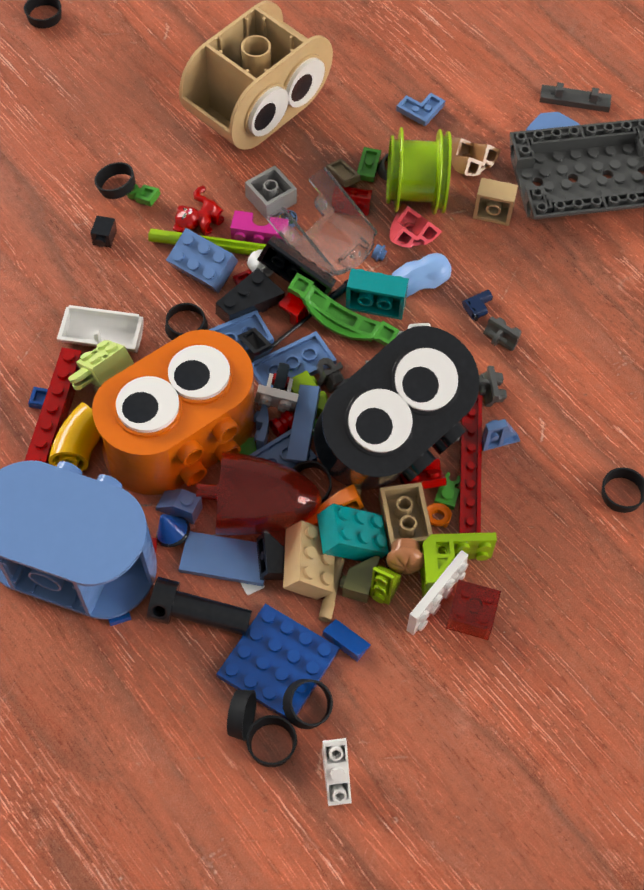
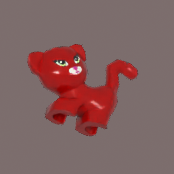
M200 186L193 192L194 199L203 203L199 211L193 207L178 206L173 226L175 232L183 233L185 228L192 231L200 226L201 233L207 236L213 231L210 223L213 222L218 226L224 222V217L220 215L224 210L214 200H209L207 197L200 195L206 191L205 186Z

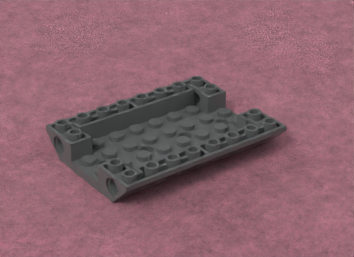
M644 119L510 132L511 163L527 217L543 219L644 208V175L638 172H644ZM570 178L575 179L576 182H571V181L568 180V179H570ZM534 182H538V183H540L541 185H540V186H536V185L533 184V183H534Z

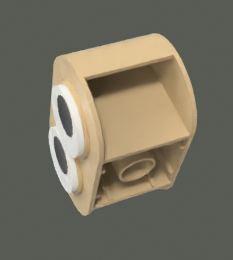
M268 0L262 1L203 43L193 53L181 77L179 86L180 102L187 111L237 148L242 150L254 148L314 100L323 87L331 69L333 59L332 45L327 38L321 35H316L309 39L283 22L282 11L277 4Z

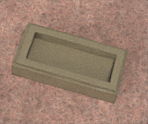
M342 159L326 165L327 171L345 188L361 181L360 175Z

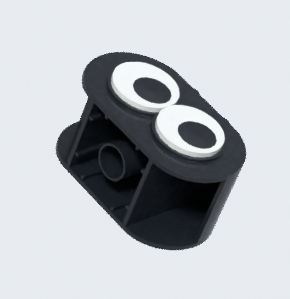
M430 326L412 327L395 337L336 389L328 398L314 428V446L321 464L328 469L330 475L346 486L354 484L356 489L361 490L385 487L394 482L401 474L410 483L436 459L429 451L431 447L440 455L467 431L459 421L474 406L480 383L478 368L470 351L459 339L442 329Z

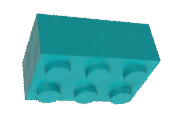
M351 268L346 288L345 307L351 311L402 320L409 279Z
M332 504L317 514L323 554L361 562L375 555L380 557L379 560L388 555L389 550L382 515L337 504Z

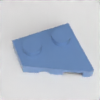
M505 419L499 421L492 420L485 424L482 436L483 451L520 442L517 432Z

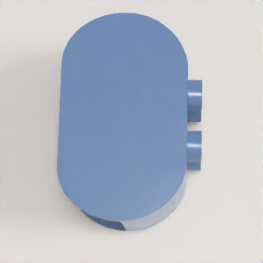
M22 461L1 468L0 582L4 586L96 619H112L122 616L133 610L143 601L156 578V553L141 505L132 494L122 488V484L117 479L104 474H100L97 480L84 476L77 466L66 461L58 462L57 466L41 461Z

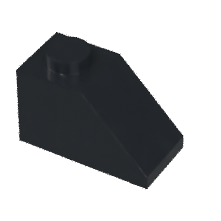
M263 532L256 538L260 580H283L285 548L270 533Z

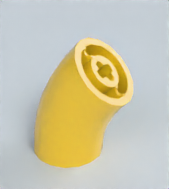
M81 402L59 429L50 450L49 464L57 466L58 462L66 461L74 464L81 471L87 469L91 453L97 442L101 439L94 423L92 409L87 404Z

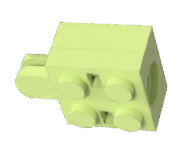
M104 340L93 351L81 355V359L76 361L79 370L69 376L68 379L75 390H81L90 383L100 387L109 378L128 368L134 362L125 346Z

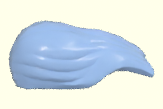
M432 253L420 260L406 262L395 270L392 276H401L409 279L407 297L422 289L437 288L450 278L452 269L445 255Z

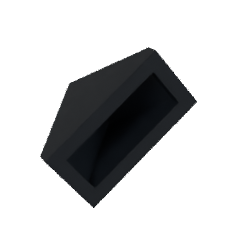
M255 327L238 335V339L250 357L251 362L268 355L273 349L269 341Z

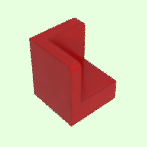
M290 292L279 302V307L290 314V324L293 326L308 315V310L303 304L302 299Z

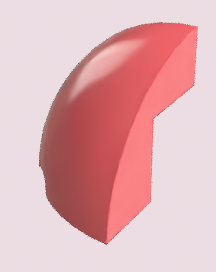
M403 202L394 217L389 237L391 242L399 246L412 248V246L426 245L432 242L442 231Z

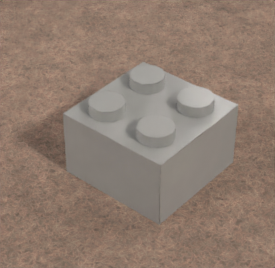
M273 166L245 182V197L268 220L271 216H275L297 203V188L276 166Z

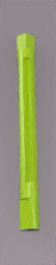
M150 229L148 241L175 245L182 233ZM202 236L231 253L250 255L254 251L263 250L266 244Z

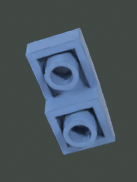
M264 404L260 411H256L254 416V422L256 423L254 441H256L257 450L267 444L269 437L267 405Z

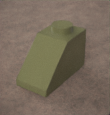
M375 555L349 568L347 576H342L339 588H343V597L364 603L368 602L372 572L375 566H379V556Z

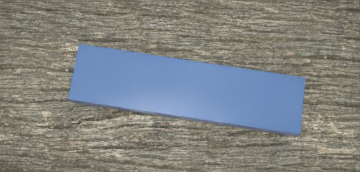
M300 385L299 396L286 456L287 462L300 463L308 461L313 435L312 430L314 429L321 392L320 386Z

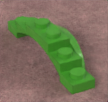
M299 273L295 275L288 286L287 291L302 299L307 310L320 324L340 336L353 340H368L370 342L375 340L386 346L397 337L400 331L385 321L378 322L347 309L323 293L314 285L313 281Z

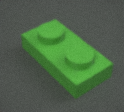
M364 147L357 170L361 180L374 182L382 150Z

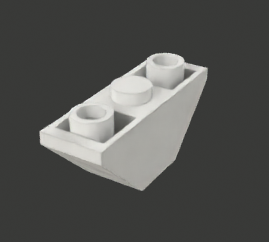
M346 738L325 740L322 743V756L328 806L352 803Z

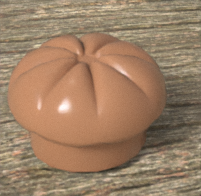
M399 538L392 542L391 551L386 557L388 567L394 572L410 575L422 569L424 555L421 553V546L416 540Z

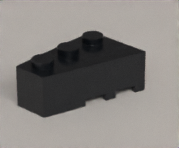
M257 268L216 302V315L226 323L255 310L258 313L268 311V308L276 305L279 306V302L285 297V292Z

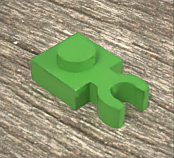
M135 184V187L127 194V197L135 199L137 203L152 206L161 193L159 188L143 185L139 188Z
M447 472L445 476L446 485L439 486L434 503L445 504L451 510H454L460 489L456 488L460 484V476L458 475L456 481H451L449 479L450 473Z

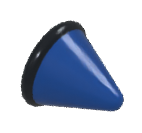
M162 514L156 531L158 543L168 548L182 544L190 533L189 522L183 517Z

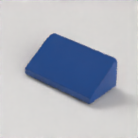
M337 619L323 630L322 636L340 647V650L356 662L359 661L371 646V644Z

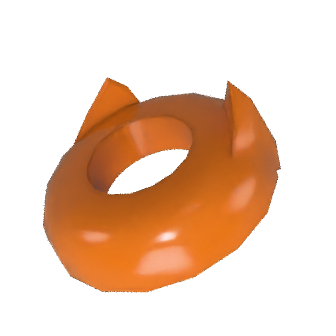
M433 503L427 507L431 525L436 527L443 526L444 528L449 525L452 518V512L449 507L441 503ZM435 513H439L443 515L444 518L441 520H436L433 518L432 515Z

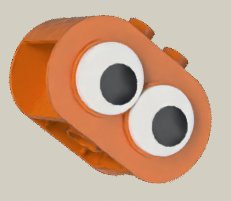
M193 330L178 336L105 381L97 390L93 399L92 415L96 429L103 438L102 453L110 475L117 479L124 488L132 492L144 495L163 494L164 491L175 490L185 483L187 486L199 483L206 476L207 469L217 463L218 460L222 464L234 460L241 451L240 446L250 437L255 425L253 366L244 348L234 339L220 332Z

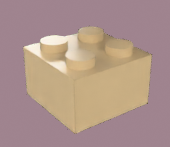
M481 177L473 218L509 226L518 185Z

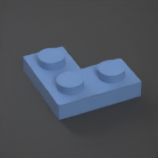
M430 93L420 103L406 95L396 105V111L426 126L445 106V100Z

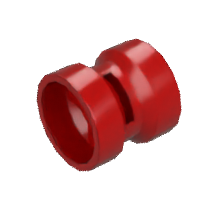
M286 410L281 413L279 418L270 420L269 424L274 434L279 437L292 429L294 417Z

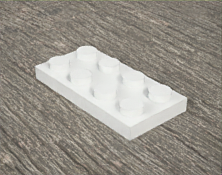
M462 550L412 610L406 630L414 636L418 630L421 632L428 623L426 619L430 614L435 615L442 599H448L454 590L452 588L456 582L459 584L466 575L465 570L469 565L467 564L469 556Z

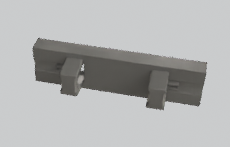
M557 82V86L542 85L539 102L609 112L612 95L598 93L599 88H592L590 92L563 88L564 83Z

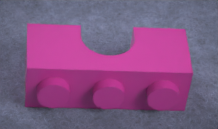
M235 210L230 227L231 239L267 244L274 235L287 244L290 233V218L271 216V220L267 225L258 226L254 224L253 213Z

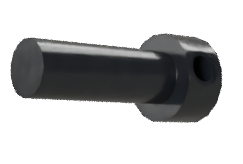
M158 576L150 598L146 619L169 624L173 616L243 636L246 635L252 610L179 591L180 582Z

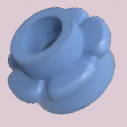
M376 245L371 255V258L375 259L376 262L379 260L383 261L387 254L385 245Z

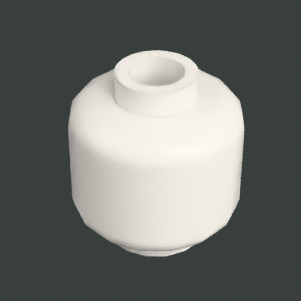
M262 249L252 252L247 261L248 268L252 272L259 268L269 277L273 271L257 260Z

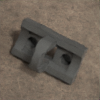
M329 358L319 360L316 367L320 375L318 384L320 387L325 385L329 393H331L344 380L341 374L343 365L341 362L335 365ZM323 365H327L330 370H324Z

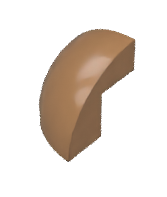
M457 137L451 138V163L453 168L463 175H480L486 168L493 166L501 149L488 144L472 143Z

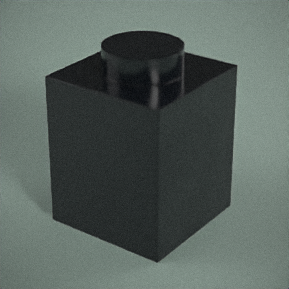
M96 216L90 233L93 245L111 248L117 232L114 218Z

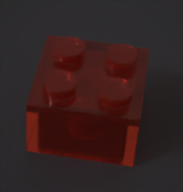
M458 580L446 629L489 640L501 591Z

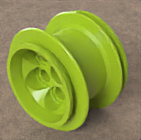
M403 127L399 129L398 139H394V135L390 136L386 203L390 204V201L394 200L395 213L398 212L400 201L431 202L433 215L437 213V209L440 210L441 214L445 213L451 175L452 140L450 131L443 135L442 130L439 129L435 141L404 140Z

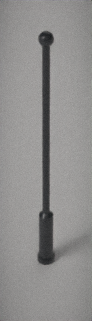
M348 280L344 281L329 297L335 301L346 292ZM308 314L294 327L287 331L283 336H281L278 340L271 344L272 347L274 348L276 345H278L287 336L294 332L298 327H300L303 323L310 319L312 315Z

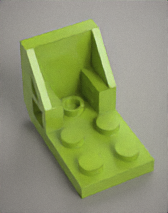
M496 532L431 534L423 542L421 553L424 555V565L420 569L422 598L461 550L469 555L468 559L484 561L492 558L497 542Z

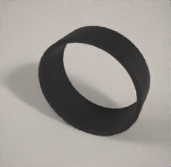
M27 0L24 5V12L32 26L50 28L55 26L61 19L60 0ZM39 6H52L58 10L57 14L48 19H35L29 16L31 11Z
M123 162L108 164L96 174L94 179L95 185L100 193L108 199L124 197L135 187L133 168ZM119 174L131 176L128 182L119 188L112 190L102 189L103 184L112 176Z
M192 303L177 304L166 315L165 331L171 340L184 334L174 331L168 324L169 319L181 311H193L203 317V322L197 330H207L208 328L204 312L200 307Z
M308 460L298 463L287 476L286 488L288 494L295 502L301 505L317 506L323 503L329 497L332 490V480L328 469L317 461ZM317 468L322 470L329 478L328 491L322 499L315 503H303L294 494V480L302 470Z
M620 467L609 471L603 479L601 491L605 504L612 510L621 513L636 510L644 502V477L630 468ZM615 478L628 479L639 488L641 494L640 502L634 506L616 504L607 496L604 488L605 485Z
M300 679L293 682L284 693L283 710L285 716L291 724L298 728L313 729L325 722L332 712L333 698L331 692L320 681ZM306 682L317 684L323 690L327 699L326 714L319 723L310 724L303 722L297 717L293 709V695L296 689Z
M255 690L235 691L227 717V733L229 736L246 741L248 730L254 723L257 699Z
M268 715L259 718L251 725L247 733L246 744L248 751L256 762L266 767H277L283 765L291 758L297 745V734L292 724L285 718ZM278 725L288 731L292 738V751L285 759L269 763L261 761L253 754L251 748L252 738L263 726Z

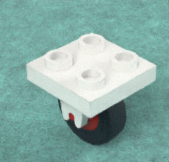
M279 363L277 372L269 374L267 386L258 385L255 402L262 407L264 404L267 405V408L270 406L277 407L281 412L286 410L294 411L299 394L291 392L293 379L288 377L289 364Z

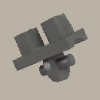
M494 317L489 318L488 325L483 334L492 339L491 344L496 346L499 343L510 351L516 348L522 333L516 327H508L505 320L500 317L497 319Z
M488 366L487 371L479 375L480 395L484 396L485 406L491 407L495 402H503L507 398L506 390L498 389V386L504 380L503 373L495 372L494 366Z

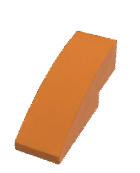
M352 484L328 498L305 522L319 527L317 514L332 504L358 510L364 508L355 485Z

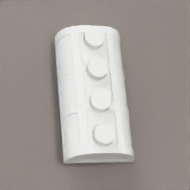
M69 305L65 309L57 341L60 343L97 347L100 342L109 340L125 346L127 351L137 353L143 334L144 320L139 314Z

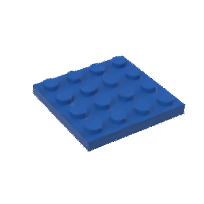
M265 603L247 629L246 635L242 636L216 676L237 690H255L258 703L288 720L283 710V696L286 689L293 682L300 679L320 681L338 654L340 647ZM306 682L296 689L292 700L296 715H298L317 684Z

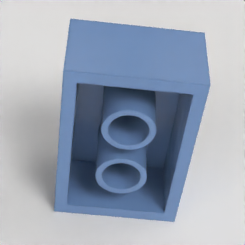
M185 228L166 259L173 268L217 293L220 292L238 263V260L232 253Z

